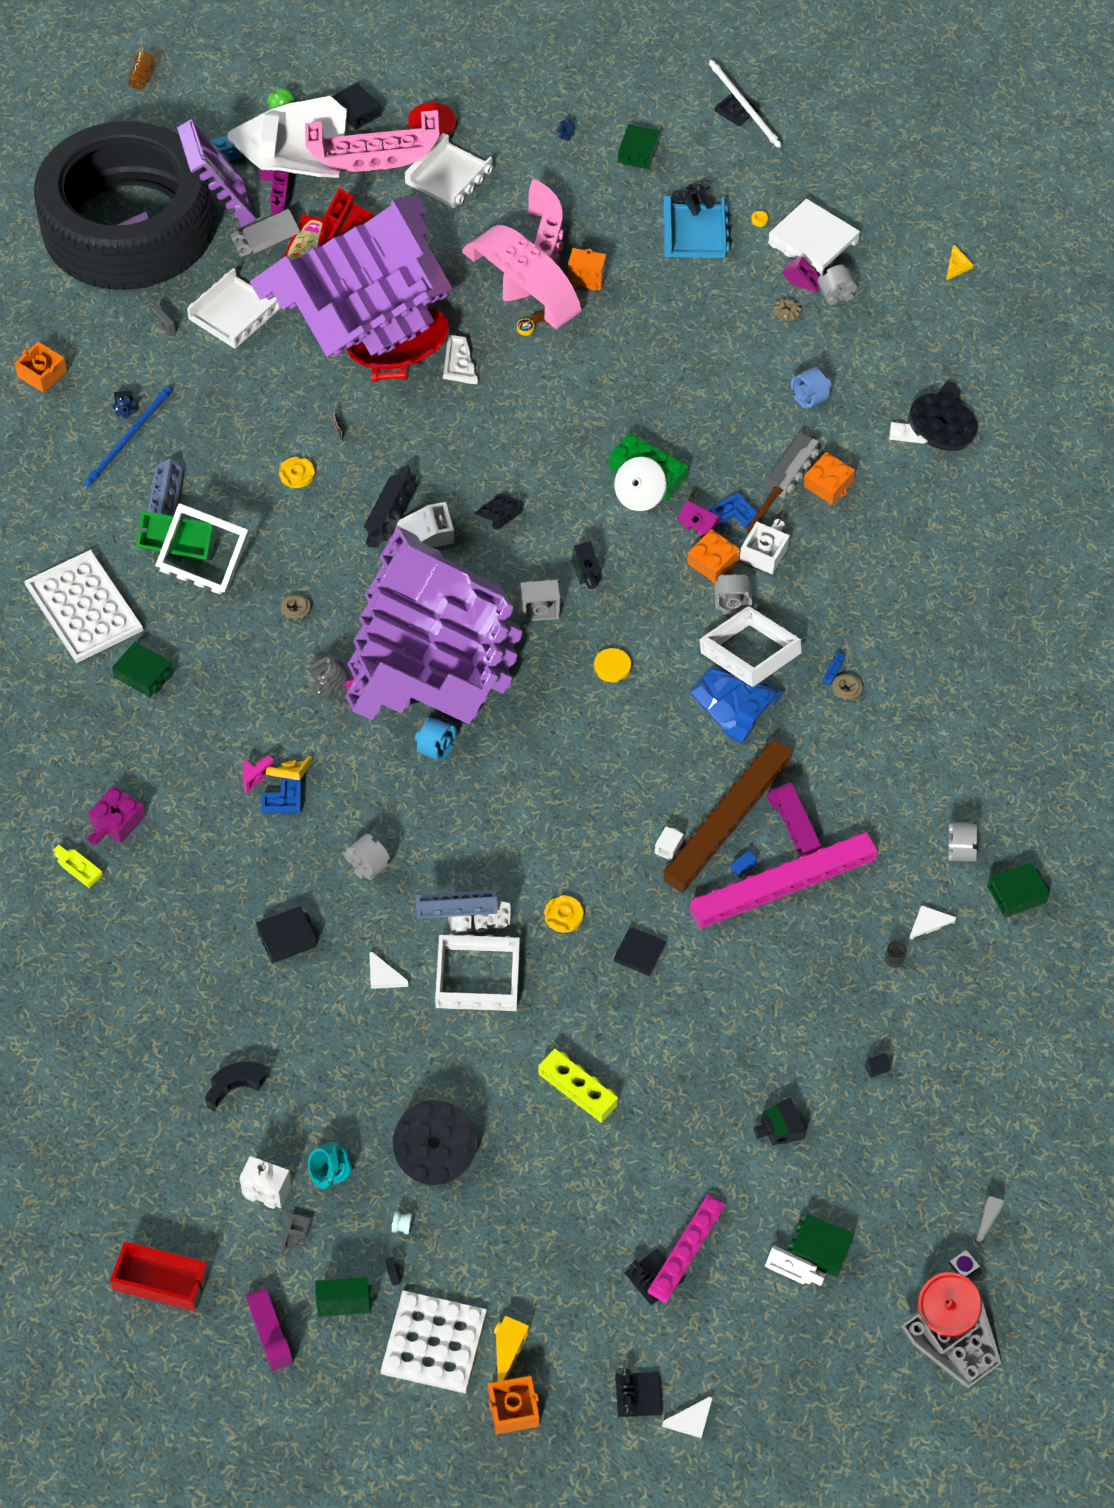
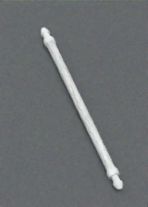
M710 60L709 65L714 73L719 76L767 135L770 142L780 148L781 142L778 141V137L773 134L721 70V67L715 61Z

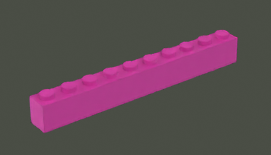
M867 832L861 835L856 834L848 840L838 841L827 848H820L810 855H802L792 862L787 861L774 869L769 868L761 874L751 875L741 882H733L723 889H715L705 896H697L690 903V912L699 928L702 929L876 860L878 850Z

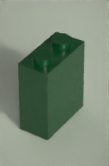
M628 124L618 150V163L650 169L659 144L660 131Z
M134 642L112 667L114 678L149 698L154 693H158L164 681L169 680L173 674L171 661L137 642Z
M1032 862L989 877L987 884L990 893L1005 918L1047 903L1050 895L1048 885L1044 884L1040 871L1034 867Z
M807 1214L804 1221H799L796 1232L799 1234L797 1239L792 1238L788 1250L792 1254L812 1262L817 1266L818 1270L838 1278L855 1233Z
M368 1277L315 1281L318 1317L370 1313V1306H374L373 1285H368Z

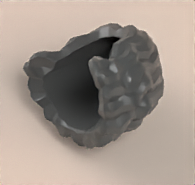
M333 656L319 658L317 661H313L310 665L305 666V669L309 670L310 674L317 680L312 683L311 687L313 693H316L318 698L330 697L332 693L340 690L348 678L344 664Z

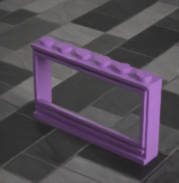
M192 119L177 127L190 171L193 173L203 166L207 169V171L200 174V179L204 181L212 176L216 179L208 187L210 190H214L219 186L224 188L223 191L217 194L219 200L229 195L231 196L232 200L228 201L225 205L227 209L235 207L236 212H234V216L238 218L241 227L256 220L241 174Z

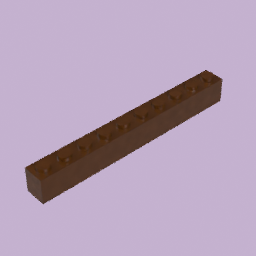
M775 739L763 747L761 755L753 759L749 770H744L740 776V781L731 786L729 794L721 798L717 809H713L709 813L708 820L699 825L694 837L690 836L688 838L685 848L676 853L671 864L668 863L663 870V881L682 894L789 764L792 759L793 750Z

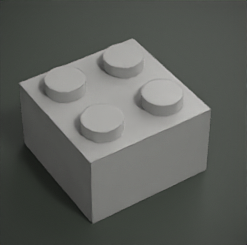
M558 580L520 583L522 622L559 619L560 594Z

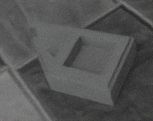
M157 304L151 306V310L159 318L158 323L168 336L171 337L176 334L174 322Z
M291 1213L280 1251H285L306 1240L312 1222L311 1217Z

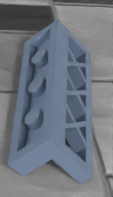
M172 458L156 465L148 512L168 516L175 515L184 467Z
M496 890L415 895L417 919L498 914Z

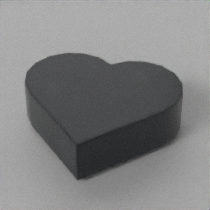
M946 382L938 392L941 395H950L959 401L960 392L957 390V385L954 382Z
M394 1257L386 1258L385 1263L391 1284L393 1286L400 1284Z

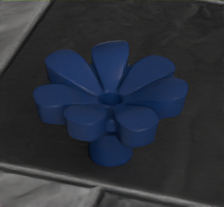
M571 119L562 120L560 122L561 126L557 128V132L560 133V139L569 141L570 137L575 134L572 130H575L576 126L572 124Z
M127 395L124 396L123 400L118 396L116 398L117 404L114 403L112 405V408L117 410L115 415L118 417L123 415V418H128L129 413L132 415L135 413V409L132 407L136 403L134 400L130 401V397Z

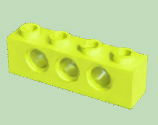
M554 1049L539 1064V1075L602 1123L617 1107L618 1097L616 1093L602 1086L596 1077L588 1075L581 1065H575L564 1052ZM565 1070V1071H567L568 1073H567V1074H561V1073H559V1071ZM580 1082L584 1085L579 1087L576 1086L575 1083ZM598 1095L600 1098L593 1099L590 1096Z

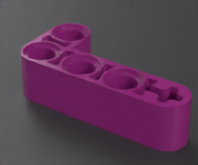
M258 167L260 179L272 181L270 196L271 215L274 216L285 211L289 193L290 172L261 170Z
M787 783L772 789L767 794V801L773 806V811L778 809L800 857L805 854L815 853L821 848V845L793 785Z
M266 1287L245 1294L271 1371L273 1372L292 1365L291 1353L281 1331Z

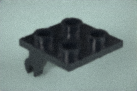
M693 183L686 186V189L683 191L677 190L672 192L671 201H684L693 216L699 215L698 209L691 197L696 193L706 209L710 210L713 208L706 194V190L711 189L710 185H703V183L695 185Z

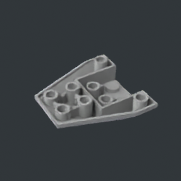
M983 1301L982 1312L978 1322L970 1331L960 1336L945 1337L933 1332L921 1318L919 1310L901 1325L915 1347L967 1388L1001 1364Z

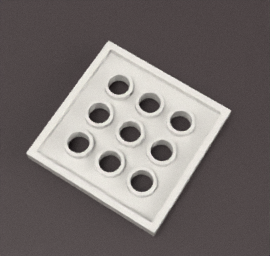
M402 1291L380 1371L381 1374L466 1393L487 1309ZM415 1312H422L424 1319L415 1321L412 1315ZM438 1316L445 1319L444 1325L436 1326L433 1323L434 1318ZM463 1321L467 1326L463 1331H458L454 1328L456 1322ZM410 1332H416L419 1338L411 1342L407 1339V1335ZM429 1338H439V1345L430 1346L428 1344ZM457 1341L461 1344V1348L458 1351H452L449 1348V1344ZM410 1352L414 1358L410 1362H404L401 1359L402 1354ZM431 1357L435 1360V1363L431 1367H426L422 1363L423 1359ZM453 1362L456 1368L454 1371L448 1372L443 1368L444 1364Z

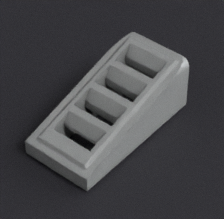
M991 1196L987 1198L976 1236L977 1242H981L1003 1208L1004 1200Z

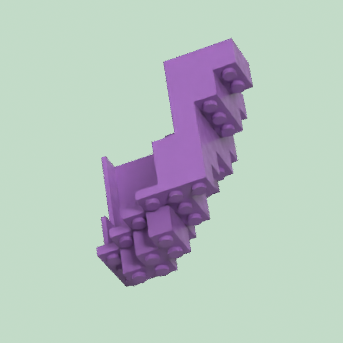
M418 194L391 201V206L365 224L355 226L344 235L334 237L323 246L313 248L302 257L291 260L288 255L250 281L260 300L265 298L270 300L276 297L282 310L288 308L293 310L298 307L326 357L331 355L336 357L344 352L342 349L345 347L348 349L364 342L371 356L377 353L380 356L396 349L395 345L398 343L403 344L406 341L415 339L418 332L423 333L430 329L429 325L434 322L427 309V305L447 298L449 296L448 293L453 290L425 241V236L430 231L423 220V215L428 211Z
M398 526L379 557L383 565L364 595L368 604L359 617L362 627L353 641L357 649L347 664L355 680L345 696L353 712L373 720L375 715L379 714L381 705L402 713L404 708L409 706L411 698H414L470 724L471 720L477 716L481 704L486 701L491 688L503 694L510 687L512 676L508 670L517 659V653L513 647L521 639L523 631L518 624L506 619L512 614L513 605L500 585L445 559L440 551L422 543L417 535Z

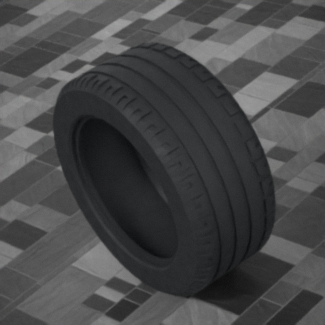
M136 121L107 122L88 127L70 135L48 153L41 166H39L35 177L34 199L42 239L48 254L54 263L69 276L99 288L114 290L140 289L166 282L180 275L181 272L187 270L199 259L211 238L213 212L210 189L208 187L209 180L202 181L200 179V174L207 171V169L203 166L192 173L180 135L154 124ZM119 186L149 187L166 194L172 199L165 209L155 216L128 225L101 224L77 213L79 208L94 195Z

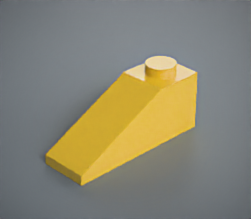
M507 1316L504 1317L502 1322L499 1321L494 1330V1334H496L498 1382L508 1379L529 1334L528 1325Z

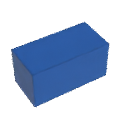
M747 851L731 864L730 870L739 878L757 864V857L750 851Z

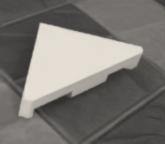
M921 905L909 939H914V937L925 933L928 934L950 923L954 924L956 917Z
M370 952L371 989L408 987V980L373 952Z
M708 1397L664 1420L662 1427L702 1438L712 1397Z

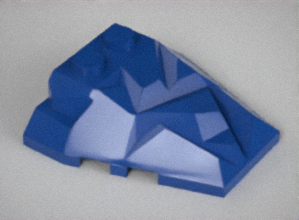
M711 667L690 691V694L704 710L707 709L712 715V719L722 726L726 735L743 744L752 733L756 720L770 704L775 705L784 694V691L763 680L754 687H751L729 671Z

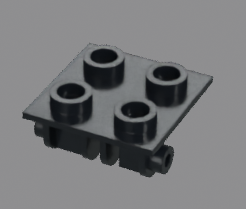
M500 493L490 502L481 506L475 514L493 521V529H501L506 523H509L510 520L521 514L523 510L521 505L524 503Z
M658 1248L641 1261H633L630 1264L631 1268L624 1272L651 1306L659 1299L647 1292L667 1260ZM682 1278L678 1285H680L685 1280Z
M623 1369L622 1374H615L618 1417L662 1415L659 1372L631 1373L630 1369Z

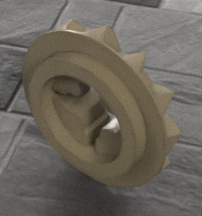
M787 298L786 300L780 299L779 302H775L773 312L781 320L792 321L799 317L801 308L799 303L795 302V299L789 300Z
M298 594L286 597L281 603L282 615H285L287 619L292 618L294 621L298 618L303 620V617L308 615L311 609L309 600ZM295 603H297L298 606L296 612H294L293 610Z
M839 675L832 683L833 693L837 695V698H843L844 701L847 699L853 701L854 698L860 696L862 683L854 675ZM844 683L847 687H851L850 692L844 689Z

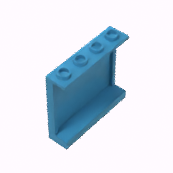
M664 196V257L725 258V252H729V242H726V239H728V229H725V227H728V217H725V214H727V204H724V197L721 198V205L712 204L713 208L710 210L706 209L704 204H695L699 215L693 216L686 204H671V196Z

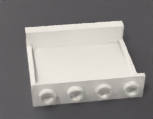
M443 133L437 139L433 148L405 171V183L455 208L463 202L468 194L473 192L477 184H481L487 174L492 172V157L483 161L450 144L449 135Z
M805 199L769 232L768 243L773 248H777L793 259L803 256L817 274L821 275L824 273V268L850 244L855 246L858 243L860 231L808 199Z
M233 268L217 283H214L194 303H191L187 310L189 320L236 349L280 310L281 306L276 297L267 300V298L260 300L251 285L236 277V270Z

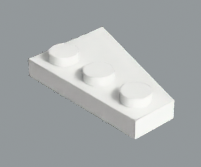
M448 334L442 379L477 384L478 379L475 376L474 365L470 359L466 337Z

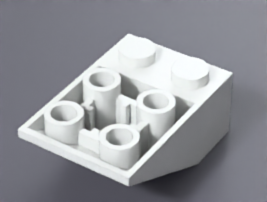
M446 502L427 505L399 520L394 529L396 530L399 526L417 535L422 543L432 548L454 544V529Z
M497 900L498 914L448 917L451 934L464 936L475 931L481 933L491 928H505L507 925H510V903Z

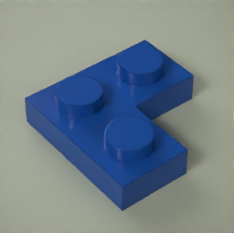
M739 493L709 509V511L722 517L719 525L735 517L745 529L757 514Z
M281 777V793H261V813H301V779L294 780Z

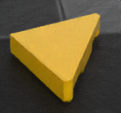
M956 245L952 248L947 280L973 268L971 261Z
M308 756L306 760L300 762L293 760L282 763L281 767L277 768L267 767L266 775L300 780L312 764V757Z

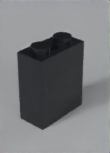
M358 83L332 96L334 100L347 110L346 122L354 130L381 116V104Z
M301 906L256 922L258 935L271 964L317 947V932L315 928L311 929L309 925L311 923L310 917L307 912H303Z

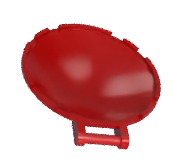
M435 308L428 309L434 322L429 325L430 329L423 333L418 332L415 339L406 341L403 344L398 343L395 345L396 349L380 356L378 353L371 356L364 342L348 348V354L356 363L372 368V382L400 378L401 380H408L411 365L431 356L445 343L449 334L447 318H444L442 312ZM401 368V371L381 373V370Z

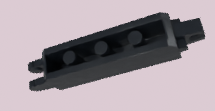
M407 465L402 467L397 475L389 477L364 524L368 532L365 543L369 548H377L382 541L389 540L416 488L414 485L416 476L412 473L410 474L411 468Z

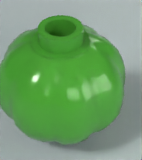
M281 88L275 92L272 91L267 100L269 110L295 103L296 96L289 89Z

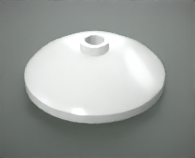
M632 458L619 468L615 477V492L619 501L625 507L634 511L650 510L658 505L665 495L667 487L665 472L656 461L650 458ZM636 480L639 482L637 486L634 485Z

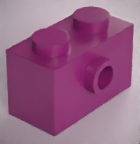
M687 500L677 520L682 522L681 526L689 530L694 528L698 530L696 534L704 537L711 529L716 532L722 517Z

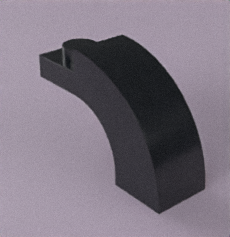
M238 1062L222 1068L210 1079L212 1088L205 1096L207 1108L214 1112L224 1097L231 1090L238 1087H249L259 1091L270 1076L269 1068L256 1062Z

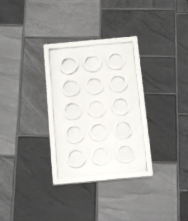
M91 550L24 581L25 586L76 663L143 631L142 625Z

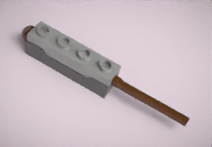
M799 433L769 475L765 490L771 494L747 527L749 533L755 523L762 520L777 496L785 499L788 493L791 494L793 492L795 483L800 482L804 470L809 469L813 458L816 459L819 453V441L815 436Z

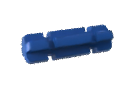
M836 653L834 660H832L827 669V673L823 677L824 683L828 685L833 683L845 660L844 654Z

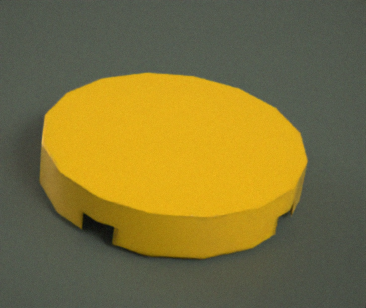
M292 457L285 460L280 466L279 477L286 486L291 488L305 487L315 477L313 464L305 458Z
M605 649L595 657L594 670L598 674L597 676L606 682H619V680L625 679L629 675L631 660L620 649Z
M562 895L551 899L547 903L544 917L550 928L565 933L571 932L580 926L583 921L584 911L577 899Z

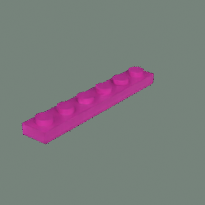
M707 1194L647 1293L667 1303L726 1204Z

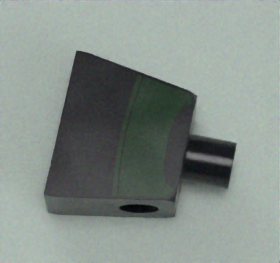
M592 542L574 545L571 562L580 584L586 583L587 589H594L598 586L596 580H598L599 566Z
M791 1097L765 1110L761 1116L762 1124L753 1127L757 1139L768 1136L772 1145L804 1140L807 1132Z

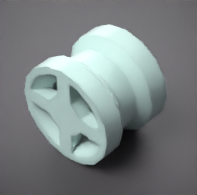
M395 1211L392 1232L402 1231L404 1234L409 1235L413 1214L407 1213L404 1215L401 1212Z

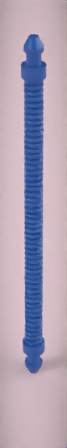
M171 386L165 387V390L158 394L159 396L155 401L152 402L95 470L89 474V478L85 480V486L91 485L94 480L98 479L101 472L140 429L163 400L167 399L168 394L172 391Z

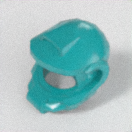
M336 1142L323 1144L315 1149L308 1159V1170L311 1180L322 1190L328 1188L333 1182L340 1183L347 1180L351 1175L352 1166L347 1152L342 1145Z

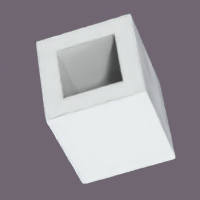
M666 826L655 844V854L673 861L682 845L683 834L675 828Z

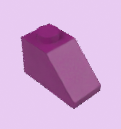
M802 256L788 261L782 272L785 278L792 285L817 292L819 289L818 278L820 276Z

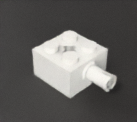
M776 519L771 527L756 522L741 547L739 561L773 574L788 549L790 535L781 532L785 526L784 522L781 520L778 525L779 519Z
M251 1156L239 1178L242 1194L246 1199L262 1201L265 1206L273 1209L275 1207L282 1208L292 1187L289 1170Z

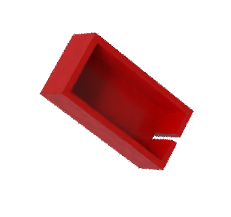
M124 1241L110 1278V1283L114 1291L195 1311L201 1296L200 1289L203 1290L209 1271L207 1262Z

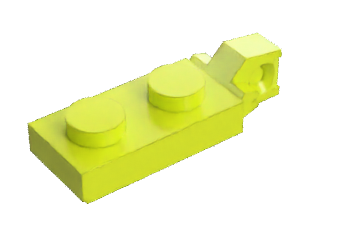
M60 845L53 849L54 855L59 859L58 863L88 888L103 876L100 869L76 850L69 849L66 851Z

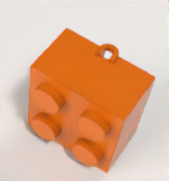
M572 248L568 262V280L573 287H584L593 291H601L606 276V254L592 252L591 249L581 250Z
M37 342L29 350H24L23 355L14 363L17 377L43 393L67 372L65 358L40 342Z
M825 452L804 475V487L833 505L841 496L843 497L847 493V489L854 483L855 470Z
M712 529L688 552V564L714 583L718 581L720 575H728L731 572V568L739 561V548Z
M531 1376L488 1383L489 1406L492 1413L495 1435L539 1427L537 1393H534Z

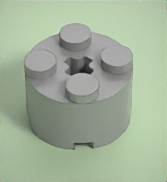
M837 265L827 270L828 273L824 276L823 274L820 275L818 285L829 305H834L838 300L842 299L849 301L854 297L853 293L857 289V284L848 267L845 268L844 265Z
M720 575L718 577V581L714 585L716 609L721 610L724 615H736L746 607L752 606L751 584L746 575Z
M949 823V861H976L977 823Z
M370 834L362 836L348 847L344 853L345 859L355 868L354 872L360 879L365 877L372 880L390 865L387 862L390 857L386 849L379 841L375 843L371 840L373 836Z

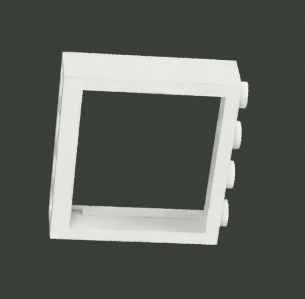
M179 503L155 566L160 567L159 571L170 575V572L177 574L176 578L187 581V579H191L196 586L202 588L205 585L209 586L214 593L220 595L222 592L227 593L251 530ZM183 513L240 535L221 585L164 563Z
M748 606L700 638V648L703 655L751 687H754L801 654V640L796 635L788 632L784 627L779 626L771 619L760 614L759 611ZM749 625L783 646L782 649L755 668L720 646Z
M454 934L439 935L436 1008L517 1011L520 938L510 936L495 937L493 935L474 936L471 934L464 936ZM445 949L513 952L511 995L443 992Z

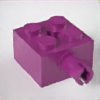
M112 786L88 812L90 824L95 829L87 836V840L91 844L93 843L94 846H97L100 840L105 835H108L117 842L122 843L144 819L145 811L143 804Z

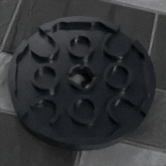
M929 393L920 396L913 402L908 413L909 424L918 437L921 435L927 440V444L945 451L965 449L967 445L973 442L977 434V423L973 413L950 395Z
M429 1100L418 1103L408 1109L396 1125L393 1134V1151L400 1168L417 1182L428 1185H442L452 1182L470 1167L475 1157L477 1136L474 1125L462 1109L454 1104L441 1100ZM434 1136L440 1139V1145L435 1149L429 1144L430 1139Z

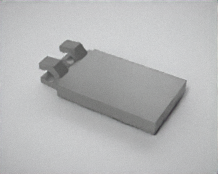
M287 209L251 225L241 232L236 231L230 236L240 257L250 254L252 251L257 253L300 233V230L290 210Z

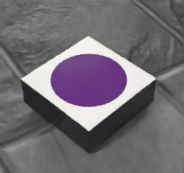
M967 1250L949 1262V1265L956 1273L965 1277L970 1276L980 1267Z

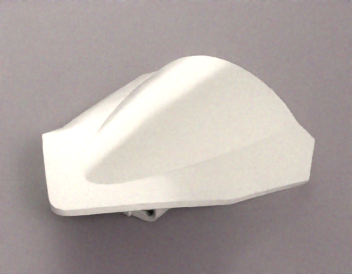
M331 96L290 103L268 110L228 132L227 137L240 152L261 170H282L318 177L339 178V169L323 164L306 148L305 123L322 122L324 138L344 136L347 110Z

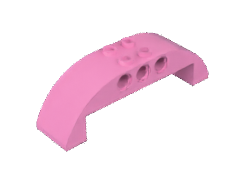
M438 110L421 112L422 128L324 138L322 122L305 123V145L317 160L332 168L343 171H371L402 167L421 159L433 148L439 136Z
M532 179L529 189L528 214L542 217L534 245L548 255L556 264H559L560 254L558 253L562 252L564 244L562 242L564 230H562V207L557 196L550 188ZM504 273L503 301L517 300L531 295Z
M503 225L493 226L463 248L462 253L473 262L482 256L486 257L545 306L544 320L555 329H558L581 312L576 292L559 266L548 255L514 229Z

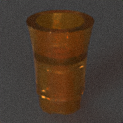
M137 52L134 55L128 79V85L131 88L142 89L149 74L155 67L156 61L150 54Z

